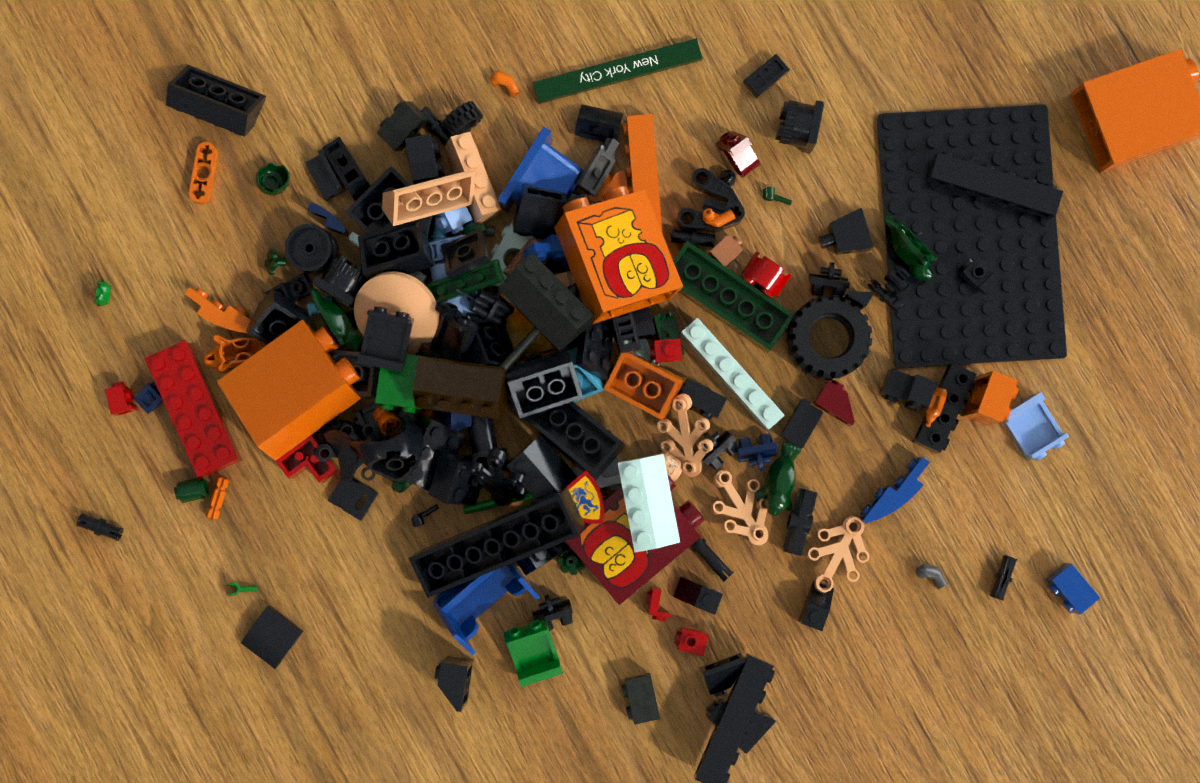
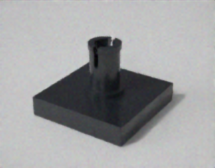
M481 228L442 246L445 272L449 279L489 262L485 235Z

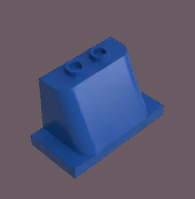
M546 127L542 128L498 198L501 209L506 212L510 210L513 204L517 205L522 184L564 192L566 199L569 194H574L578 188L576 183L583 169L550 146L553 141L552 133Z

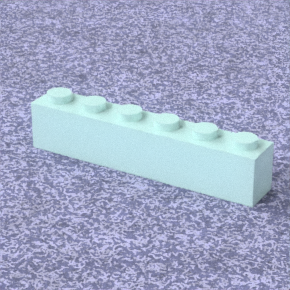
M696 318L681 332L680 335L765 431L769 430L785 416L699 318Z

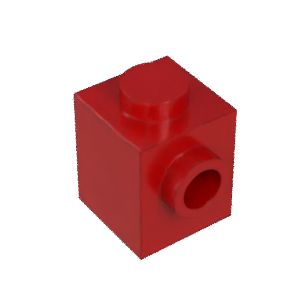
M682 627L681 632H676L674 644H677V650L704 656L708 633Z

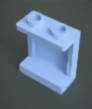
M1042 392L1035 393L1011 408L1008 419L1003 421L1027 460H1040L1047 455L1045 451L1050 448L1055 450L1065 444L1064 440L1069 437L1067 433L1062 432L1043 402L1046 398Z

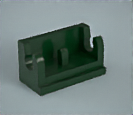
M668 312L664 315L658 314L653 316L658 340L681 339L674 313ZM681 342V352L682 355H684V350Z

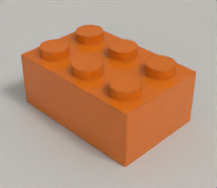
M631 351L620 355L604 390L662 420L666 418L673 399L677 396L685 379Z
M995 371L977 376L976 385L970 393L962 417L986 426L1002 423L1004 420H1007L1011 412L1009 407L1011 399H1015L1019 387L1016 386L1018 380Z

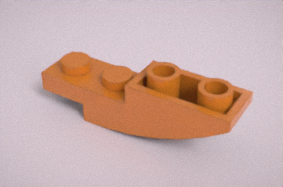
M189 287L184 293L201 306L196 314L227 330L250 335L246 330L251 319L246 316L248 312L237 305L234 308L229 305L224 311L226 308L217 300L214 302L208 300V294L200 288L194 290Z

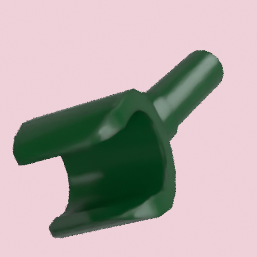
M765 187L763 189V199L765 201L775 200L791 205L792 200L775 195L774 187Z

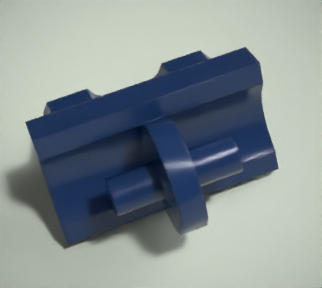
M769 433L760 435L758 437L760 445L752 446L751 440L748 437L739 439L737 454L739 463L748 461L749 466L757 465L758 470L762 471L764 470L763 464L771 463L770 457L777 456V443L773 442Z

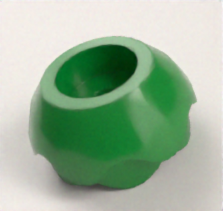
M105 280L97 281L98 287L95 291L96 299L94 304L98 307L109 304L112 287Z

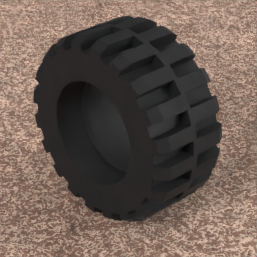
M824 295L808 301L795 313L787 328L788 336H786V343L789 346L787 350L789 355H792L795 365H799L802 368L801 371L805 374L809 373L814 378H825V380L841 378L860 367L863 360L868 356L870 352L869 346L872 345V338H870L872 327L868 326L867 321L869 319L867 315L861 313L860 310L862 308L851 304L852 300L847 298L841 299L837 295H832L831 297ZM822 318L838 320L848 332V346L837 357L826 358L820 356L813 350L809 342V332L812 325Z

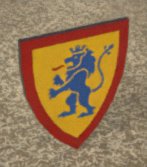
M585 470L564 489L568 488L584 522L603 524V496L593 477Z

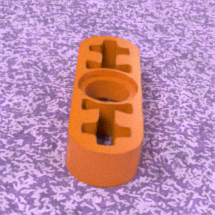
M202 142L196 149L189 196L197 204H205L211 197L218 150L210 142ZM208 147L212 151V154L207 155V161L211 163L210 165L204 163L206 156L202 153ZM203 167L208 168L209 175L204 179L199 178L198 171ZM197 181L204 184L207 183L206 186L202 184L201 190L205 194L204 196H200V199H198V197L195 195L196 192L200 191L201 185H199Z

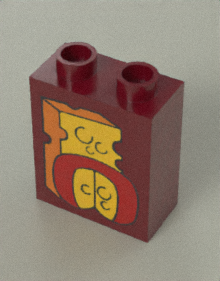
M668 475L670 491H672L676 484ZM622 486L604 501L603 524L584 522L586 529L579 536L566 542L620 605L701 537L702 532L698 526L705 519L689 500L679 506L672 497L680 538L679 543L657 549L634 552Z

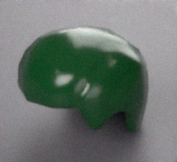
M269 163L261 167L256 173V184L264 194L275 196L283 193L288 187L290 173L284 165L279 166Z

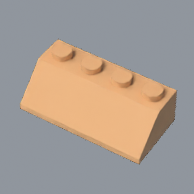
M472 169L384 192L382 210L391 224L396 226L472 205L476 171Z

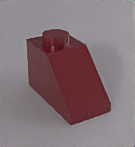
M828 380L823 385L813 405L844 424L852 426L855 420L847 391L843 389L844 386L835 380L832 382Z

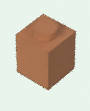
M728 234L709 252V256L727 267L742 254L743 244L736 236L732 238Z

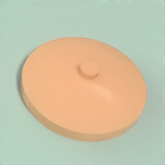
M383 272L373 276L360 288L354 302L355 321L363 337L368 319L367 311L370 309L374 310V306L388 309L387 313L396 315V311L409 313V318L414 319L407 354L411 355L420 352L421 343H430L433 340L440 321V314L435 310L437 302L431 291L415 277L402 272Z

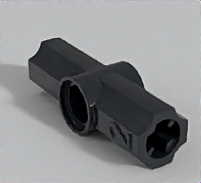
M802 488L798 489L794 508L791 510L787 522L788 531L783 545L784 552L802 555L806 536L809 534L813 522L812 513L817 492Z

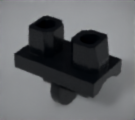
M830 262L828 268L820 267V273L827 275L809 274L812 295L823 296L824 286H832L831 296L837 295L843 299L846 288L849 289L850 282H848V278L833 276L842 275V270L835 269L834 262Z
M727 430L721 435L717 431L712 436L707 432L703 435L705 439L712 441L713 449L701 461L706 465H710L715 470L724 463L719 457L723 451L729 456H733L738 452L739 448L735 442L737 439Z
M549 594L544 595L546 602L538 604L539 610L532 612L534 621L546 619L549 631L554 629L552 620L559 618L562 626L573 623V610L569 599L560 602L559 597L551 600Z

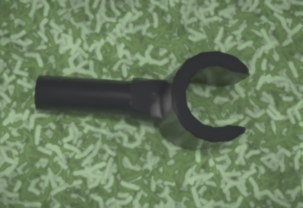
M437 504L422 513L413 515L411 518L413 527L424 525L423 517L439 509Z

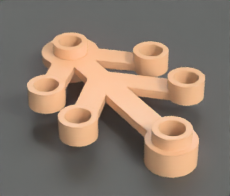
M682 393L676 396L672 402L673 409L678 412L681 433L667 418L660 420L657 423V428L661 433L667 432L684 448V453L675 446L674 441L671 439L663 441L660 448L662 452L667 451L680 460L681 468L685 475L695 477L701 472V460L713 449V443L709 439L702 440L698 444L699 450L695 455L693 453V445L702 433L710 428V422L706 418L697 420L695 422V429L690 434L687 410L691 408L692 400L687 394ZM700 422L704 424V428L701 427Z
M727 470L716 472L713 476L715 486L725 489L736 508L725 506L722 501H716L711 505L712 513L742 519L747 527L737 525L734 520H727L722 524L723 531L728 534L736 533L747 536L749 542L756 546L764 544L768 539V530L764 526L767 507L763 508L761 502L765 501L764 498L757 502L758 514L756 522L751 516L755 498L754 494L760 489L759 481L751 479L746 483L745 488L747 491L743 503L731 483L732 475ZM721 475H725L727 477L726 482L722 481ZM751 482L755 484V490L750 488ZM716 504L721 506L720 512L716 511ZM727 523L732 525V530L727 529ZM757 530L761 533L760 538H757L755 535Z
M849 516L843 521L842 526L831 529L823 528L817 532V539L820 542H826L830 537L844 534L839 543L821 548L813 547L807 551V558L810 561H816L822 556L834 553L824 574L815 580V588L819 592L826 593L833 588L832 577L842 558L847 571L845 574L846 580L853 583L859 579L860 574L855 569L848 547L851 540H853L857 550L855 560L861 564L869 560V553L865 550L861 534L864 531V523L859 517ZM850 523L856 525L855 531L850 530ZM821 532L827 533L826 539L821 538ZM812 550L817 552V558L811 557L810 552ZM860 553L865 554L866 559L864 561L859 559ZM850 572H854L856 574V578L854 580L850 579ZM821 580L827 583L826 588L820 587L819 583Z

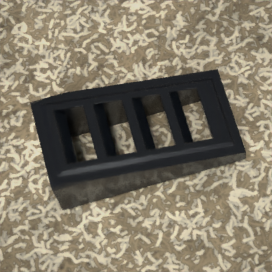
M632 312L620 315L623 317L608 319L620 354L640 350L641 346ZM626 323L625 326H620V327H619L618 324ZM629 331V334L621 336V333ZM632 339L633 343L623 345V341Z

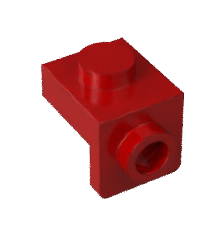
M681 339L654 340V346H650L651 359H655V364L682 361Z
M652 587V592L647 591L645 604L649 605L648 615H652L654 620L665 621V618H670L671 613L658 610L662 590Z

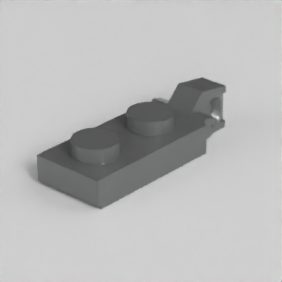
M607 138L603 145L600 144L578 179L576 186L590 196L595 197L613 167L616 161V154L614 152L619 145L618 141L614 138Z

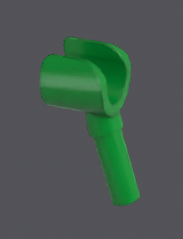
M237 583L225 585L233 586L234 592L227 593V596H234L239 592L257 591V586H239Z

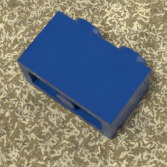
M1063 564L1045 579L1050 584L1048 586L1049 590L1055 596H1060L1064 601L1062 603L1063 607L1069 613L1073 612L1074 614L1081 615L1100 599L1073 564Z

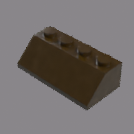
M419 356L413 384L415 407L501 419L508 404L505 368Z

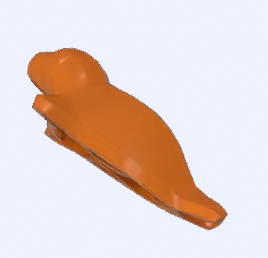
M215 335L213 341L216 347L204 356L203 362L205 365L223 374L229 368L242 364L264 348L266 344L251 337L227 340L219 335Z

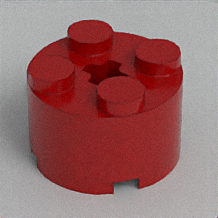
M756 251L741 272L744 275L742 279L752 286L756 284L762 288L760 291L768 297L772 298L774 296L777 298L792 275L788 273L785 276L783 274L785 269L766 256L762 259L759 258L760 253Z

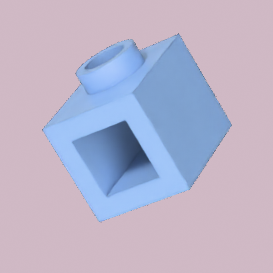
M466 206L433 215L437 227L443 234L451 231L453 235L464 229L463 224L473 220Z

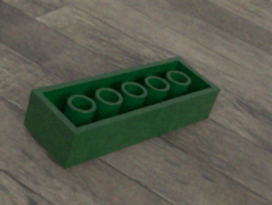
M688 241L673 260L683 288L679 291L681 294L767 353L772 349L795 316V314Z

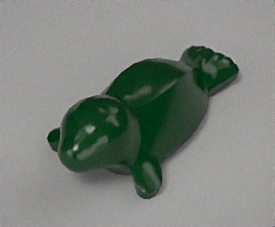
M894 216L884 218V222L890 227L892 232L893 247L897 255L909 266L911 275L917 280L930 281L933 278L930 262L935 261L937 256L928 250L914 233Z
M312 289L311 297L329 332L339 345L338 348L347 345L354 352L361 351L364 337L356 327H353L346 312L335 303L322 298L317 289Z
M787 442L782 443L781 456L771 465L764 486L754 494L756 499L764 498L767 511L771 516H777L785 509L790 511L793 507L790 496L796 479L794 460L801 452V448Z

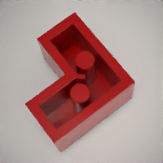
M310 435L275 461L289 479H294L308 468L319 483H324L340 471V468L332 458L329 461L322 462L315 457L314 449L317 445L321 444L315 435ZM323 449L320 454L322 457H326L328 452Z

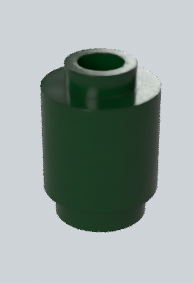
M194 478L178 482L177 487L174 488V493L177 500L186 503L204 499V496L209 495V487L205 478Z

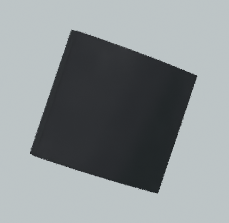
M268 605L243 638L241 644L276 669L289 650L295 645L303 630Z

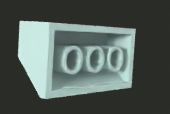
M664 454L619 462L618 468L634 552L657 549L679 543L680 538Z

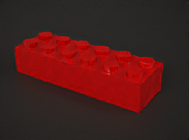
M184 340L144 358L198 478H205L242 461L191 344Z

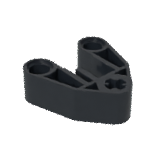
M705 168L697 169L692 176V187L699 192L707 194V196L727 203L723 204L706 197L702 209L710 208L718 214L731 209L732 212L736 210L738 216L721 227H714L703 221L702 211L684 208L677 216V226L684 231H691L693 229L698 232H719L741 223L745 210L734 190ZM702 175L706 177L707 182L699 184L695 178ZM689 215L693 221L690 224H684L681 221V217Z

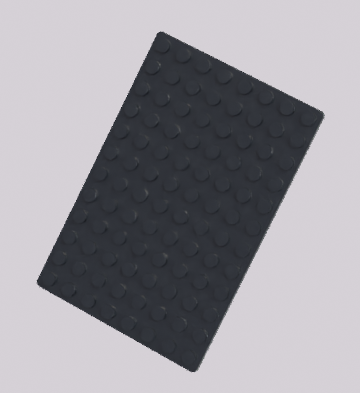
M1043 104L879 114L877 117L884 218L894 216L912 231L928 250L937 256L935 261L930 262V268L933 272V278L930 281L917 280L910 275L908 280L911 284L901 294L896 290L891 294V296L898 299L904 305V307H900L898 310L890 306L895 367L907 368L942 366L951 363L960 365L1065 358L1067 356L1056 216L1052 219H1046L926 182L935 155L941 152H949L955 158L961 160L962 158H968L977 165H991L997 171H1010L1015 173L1016 177L1023 179L1024 177H1030L1037 180L1036 183L1042 185L1053 184L1047 106ZM884 222L888 273L895 267L899 271L904 268L910 273L909 266L897 255L892 243L891 229ZM979 257L998 276L984 289L976 293L959 274L964 270L961 266L970 258L975 260ZM975 269V274L981 276V272Z

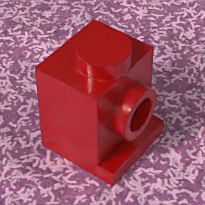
M124 382L111 384L112 388L105 389L111 415L119 416L139 410L138 406L132 403L134 401L132 390L125 386Z

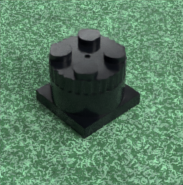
M788 100V102L784 101L779 119L783 120V122H780L777 128L775 140L782 144L802 147L803 153L810 154L817 143L824 102L816 100L815 104L811 105Z
M337 254L336 257L333 256L321 278L316 276L312 283L321 291L354 309L357 293L368 279L363 274L361 266L356 264L355 267H352V263L347 258Z

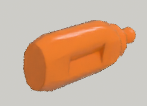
M936 387L929 407L925 408L927 421L925 425L927 427H930L931 423L941 414L947 397L946 389Z

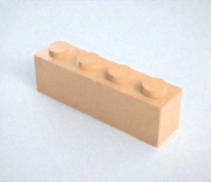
M467 132L451 136L444 148L454 173L472 169L476 171L473 204L468 206L474 223L479 224L495 219L501 211V207L471 133Z

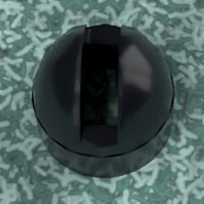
M731 170L722 171L719 179L723 181L728 174H731L732 177L724 183L732 187L736 181L734 172Z

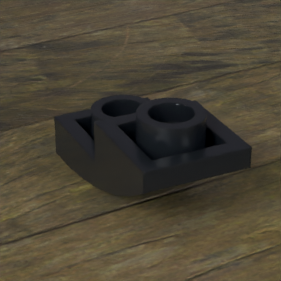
M302 273L286 283H280L272 289L293 303H296L310 296L314 286L308 274Z

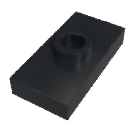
M775 54L748 76L743 83L758 98L786 75L790 69Z

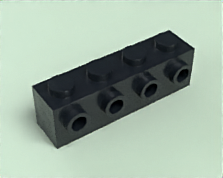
M954 363L947 366L938 385L939 388L947 390V397L942 412L931 423L930 427L925 425L927 421L924 416L913 443L934 453H941L942 450L945 451L950 441L948 435L950 431L955 430L959 422L956 419L959 411L962 412L967 405L968 400L965 398L968 392H972L977 381L974 380L976 373Z

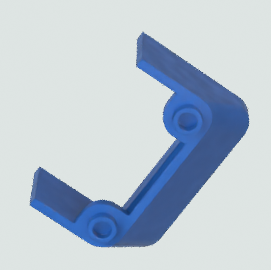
M511 563L437 594L433 605L451 635L473 656L476 652L468 640L477 633L479 625L476 618L507 591L513 596H518L527 590L536 600L540 596L515 564Z

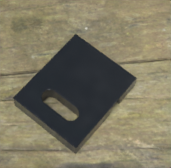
M352 478L350 481L341 479L328 501L362 521L379 493L355 478ZM366 494L367 499L361 509L358 510L356 505L362 495Z

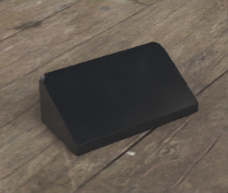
M848 292L843 299L852 300L851 304L854 306L858 305L863 309L868 305L875 292Z

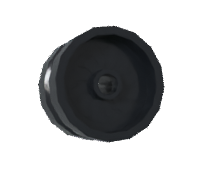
M303 224L289 233L285 241V253L293 267L309 274L320 275L324 273L333 256L336 257L339 254V246L337 240L330 232L314 224Z

